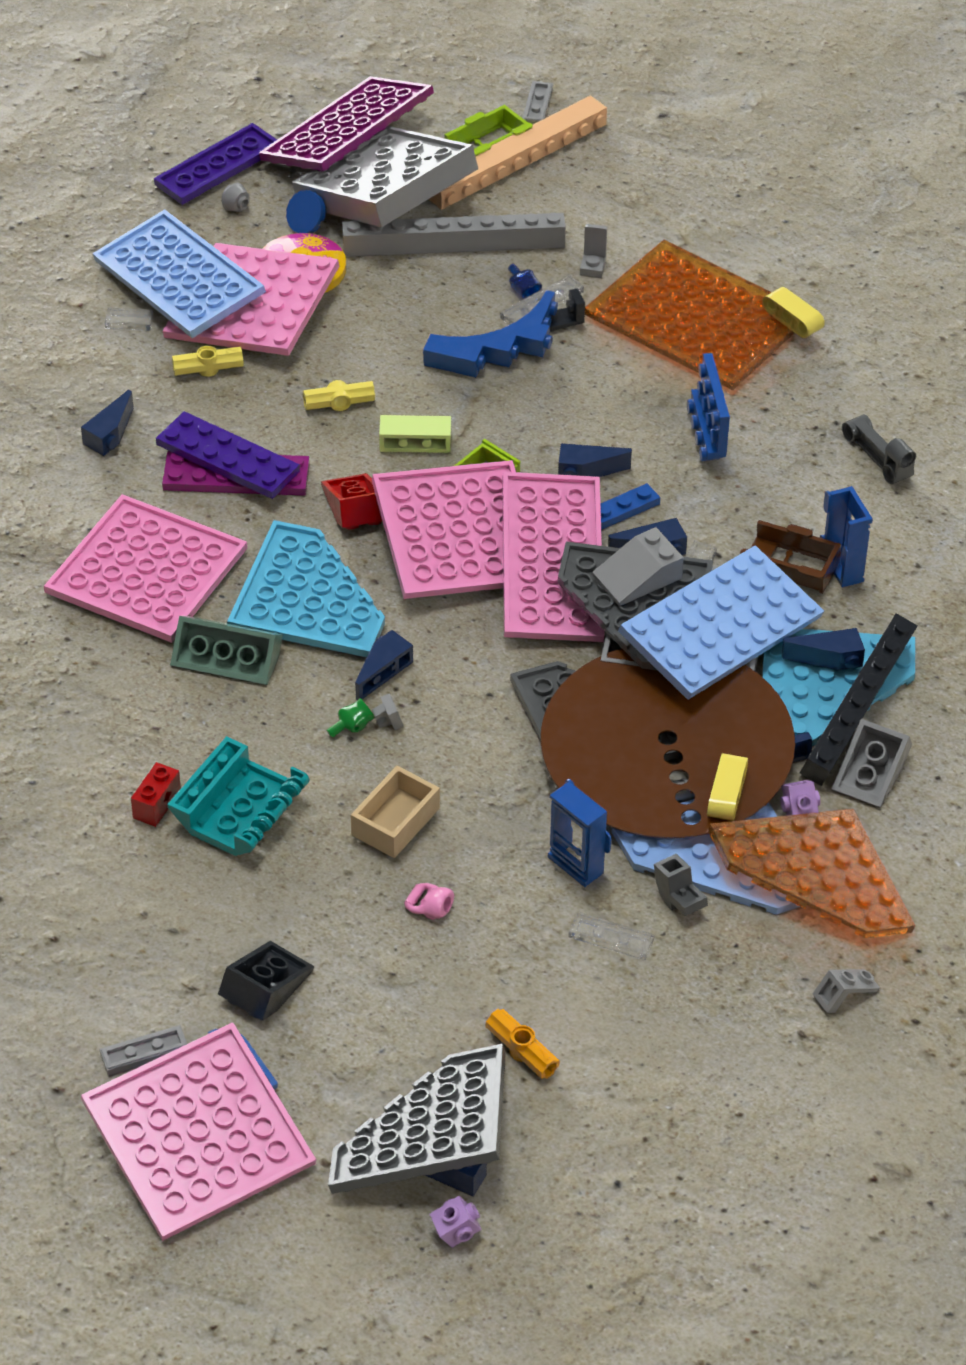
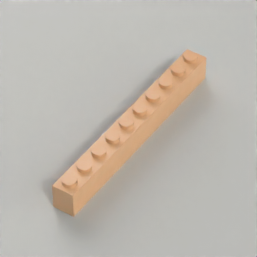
M590 95L533 124L530 130L520 135H512L492 145L490 150L475 156L478 170L428 200L442 210L606 125L607 107Z

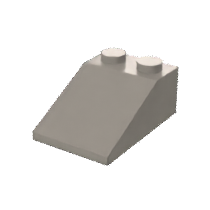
M655 527L633 537L592 572V576L618 606H621L682 579L684 557Z
M861 719L832 790L881 808L900 774L912 747L910 736Z

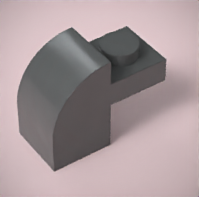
M674 854L654 864L658 890L671 911L678 909L684 916H687L708 906L707 897L692 883L691 867L680 856Z

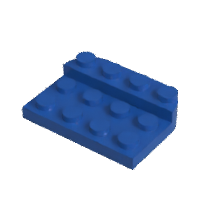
M705 353L703 354L702 363L698 367L701 381L697 382V389L691 390V399L687 400L688 414L692 413L691 426L692 429H696L695 441L696 445H700V460L711 461L719 460L727 455L730 415L713 354Z

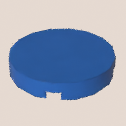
M301 190L294 194L286 209V219L290 228L297 233L312 234L321 227L319 226L321 221H324L326 207L324 200L317 193L310 190Z

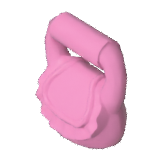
M430 883L416 884L405 900L404 905L411 913L424 914L426 918L431 920L440 919L451 909L454 901V892L449 888L438 887ZM425 890H428L425 897L421 900L420 905L415 906Z

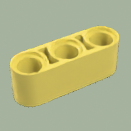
M785 287L775 290L762 300L765 310L771 316L802 338H807L825 325L824 318L819 311Z
M722 753L709 799L707 816L734 821L747 773L748 758Z

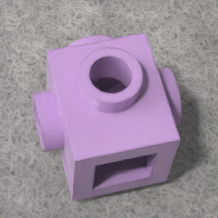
M804 780L782 785L783 796L780 798L783 812H786V816L795 817L796 821L811 819V814L819 813L820 795L815 790L813 781Z
M460 1196L446 1201L442 1207L430 1213L439 1237L452 1248L461 1242L470 1240L475 1233L482 1230L477 1220L480 1218L477 1208L472 1202L467 1203Z

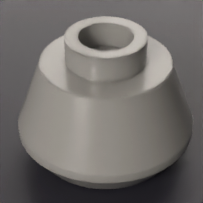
M234 183L226 187L221 197L222 206L227 211L240 212L246 209L250 203V196L240 183Z

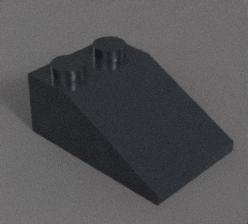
M270 940L226 967L218 995L225 998L230 1004L245 1010L252 1017L263 1021L281 1008L312 973L315 966Z

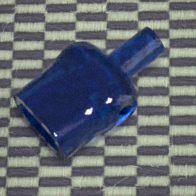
M511 264L508 267L509 272L513 275L510 277L509 283L524 299H530L541 292L542 284L532 270L526 269L521 271L515 264Z

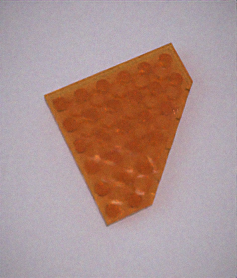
M854 809L710 824L708 832L728 871L736 875L738 872H741L751 877L752 883L770 892L772 889H775L787 895L786 900L804 909L809 906L821 912L820 917L838 926L843 923L855 929L854 934L862 938L913 932L915 924Z

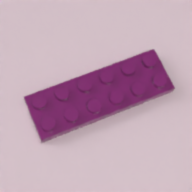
M167 451L162 481L163 491L260 494L173 452ZM280 455L300 464V472L277 495L306 496L310 464L309 456Z

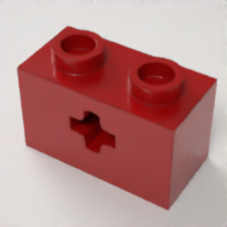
M158 762L154 764L131 797L133 819L154 827L158 825L168 811L167 804L181 789L179 770Z

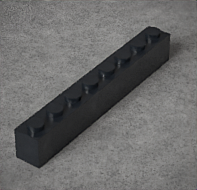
M897 613L894 615L800 771L801 775L820 786L823 785L918 625Z

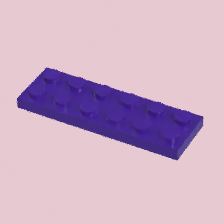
M251 123L154 178V185L183 205L261 161L259 152L277 141V139L254 123Z
M185 411L156 437V445L271 499L300 472V464Z

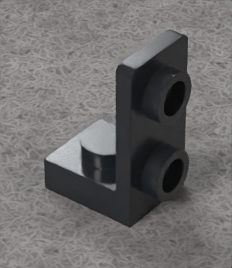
M578 288L569 290V300H566V308L558 309L556 315L551 316L550 331L585 323V301Z

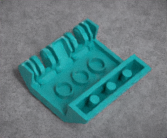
M226 736L167 806L192 836L234 856L249 853L256 847L264 836L262 832L270 830L272 825L293 801L292 797L300 794L301 790L309 783L310 778L305 772L294 767L290 768L291 777L287 778L250 761L248 746Z

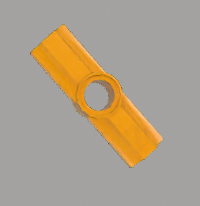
M497 1009L491 1013L485 1026L510 1049L511 1057L516 1061L524 1062L541 1079H548L559 1067L560 1060L535 1038L533 1029L518 1023L504 1009Z

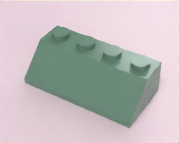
M179 616L170 665L268 685L279 658L283 635L192 616Z

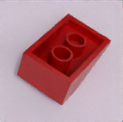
M367 473L321 481L322 489L335 520L342 528L351 530L358 528L362 524L379 525L382 523L372 478Z

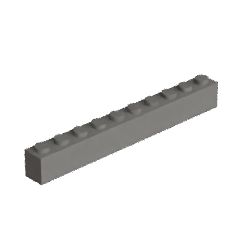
M564 213L395 219L383 227L359 221L342 222L345 257L565 248L566 226Z

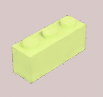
M380 415V452L450 453L451 416Z

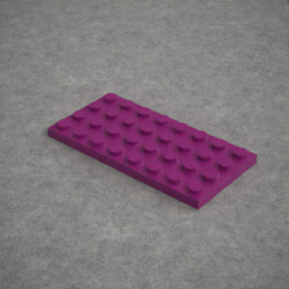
M369 77L259 152L260 159L272 164L279 163L286 166L301 167L302 169L328 170L333 163L342 160L346 154L356 150L363 142L372 139L373 135L385 130L386 126L399 120L400 116L412 111L413 107L419 103L426 101L434 93L433 86Z

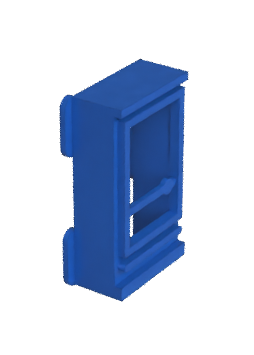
M853 486L831 492L825 491L823 507L825 513H827L825 534L820 535V538L841 544L840 562L834 575L841 587L862 583L865 581L863 576L870 534L868 528H870L873 518Z
M567 779L562 787L550 795V799H552L550 852H548V858L583 887H586L604 874L605 853L611 851V835L606 831L607 811L578 789L571 779ZM571 820L582 828V851L572 844L573 828ZM570 847L578 856H581V861L566 849Z

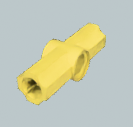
M203 346L197 350V353L172 356L175 376L199 373L202 376L210 377L217 374L221 369L244 366L241 347L216 350L212 346Z
M335 380L324 388L303 390L305 410L332 407L336 411H344L351 404L375 401L373 381L346 384L344 381Z

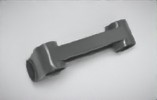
M865 414L842 423V432L846 440L849 442L855 441L882 469L883 476L889 484L893 485L914 475V465L917 456L902 439L894 438L887 443L873 429L870 418Z

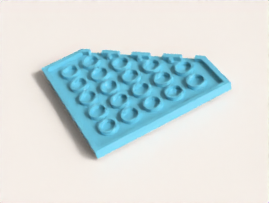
M274 520L231 611L227 624L282 634V640L367 657L373 643L380 637L385 625V616L381 610L378 611L374 606L373 600L366 590L359 586L357 578L348 566L345 567L341 557L334 547L327 543L325 535L320 529Z
M801 629L790 637L831 631ZM859 633L865 648L863 666L882 637V634ZM915 637L910 638L871 705L879 700L882 702L894 694L901 685H908L914 681ZM782 641L764 652L762 677L774 688L784 702L792 720L794 735L808 732L812 737L813 747L817 744L863 667L834 670L785 660L782 658Z

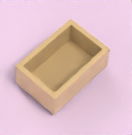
M396 765L351 814V835L395 858L440 809V788Z

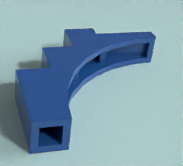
M546 290L539 303L528 314L502 329L473 336L430 334L423 349L424 366L476 378L479 370L484 368L486 362L510 368L513 359H517L519 352L543 357L546 349L551 348L553 336L550 335L551 316H555L558 309V302H555V292Z

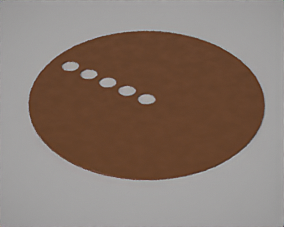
M623 649L607 653V658L634 661ZM600 656L571 674L554 693L546 708L541 727V749L546 768L556 786L560 788L567 779H571L578 789L607 811L606 825L645 837H697L715 833L743 822L761 810L778 793L790 772L794 758V728L784 702L774 688L747 665H743L688 700L659 671L642 669L640 666L600 661ZM665 731L673 732L677 736V741L671 745L662 744L658 740L659 734ZM669 751H677L682 754L683 760L679 764H669L664 760V755ZM722 753L748 758L747 773L734 821L707 816L709 799ZM678 770L684 771L688 774L689 780L684 784H675L670 780V774ZM687 790L694 794L695 800L690 804H681L676 800L675 796L678 792ZM690 810L696 811L700 814L701 820L697 824L689 825L682 821V814Z

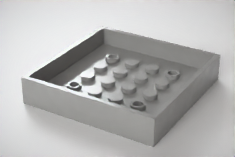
M387 126L385 130L373 135L372 139L359 145L356 150L346 154L342 160L333 163L328 170L317 171L314 169L293 181L292 184L295 194L301 190H310L321 196L326 207L325 213L383 227L479 168L473 145Z

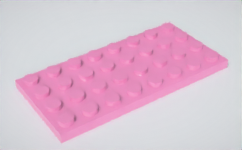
M503 472L504 637L603 642L605 637L604 630L558 584V573L566 541L602 546L600 477Z

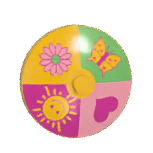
M310 233L289 234L271 241L263 248L266 250L338 259L339 268L325 293L340 284L346 274L344 251L337 243L321 235Z

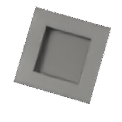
M390 693L380 697L382 704L372 710L379 727L393 725L394 730L403 727V722Z

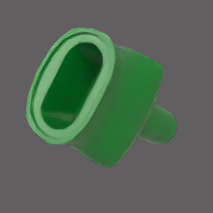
M359 698L353 704L341 708L338 711L339 721L326 731L331 738L344 729L351 732H359L370 721L375 719V716L365 702Z

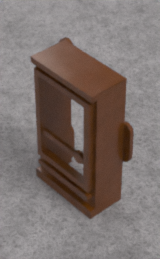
M761 520L757 522V537L751 547L756 545L798 585L819 590V593L823 594L841 557L840 543L812 536L813 531L794 524H790L785 528ZM777 547L788 550L783 561L772 558ZM742 549V550L740 551V554L743 553V552H745V551L748 550V549ZM793 552L826 561L822 571L807 566L788 563V560L793 556Z

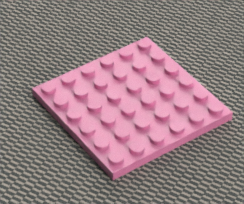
M215 243L214 247L262 283L266 292L194 338L188 336L169 320L163 329L164 338L231 348L241 347V349L289 356L339 268L338 259Z
M513 460L372 475V484L404 599L503 588L502 476L503 472H516Z
M122 494L44 585V591L49 595L172 643L175 640L179 616L193 617L247 550V541Z
M233 1022L81 1095L84 1106L162 1241L316 1164L315 1156Z

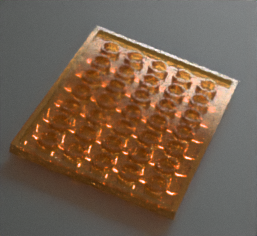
M664 239L585 307V316L699 373L698 367L702 363L703 354L712 353L721 385L731 390H734L795 333L765 310L762 300L772 292Z

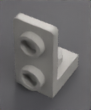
M585 225L584 255L580 266L581 276L602 278L607 253L608 228L606 226Z
M829 970L812 994L827 1013H835L849 993L877 992L880 987L874 981L873 975L867 970Z

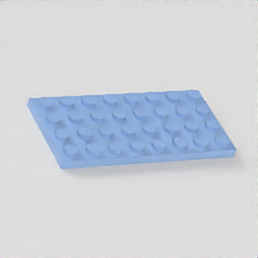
M166 210L161 211L92 253L97 263L191 338L201 334L266 292L262 283Z
M755 545L620 625L618 632L689 700L783 641V638L792 636L821 618L824 610Z

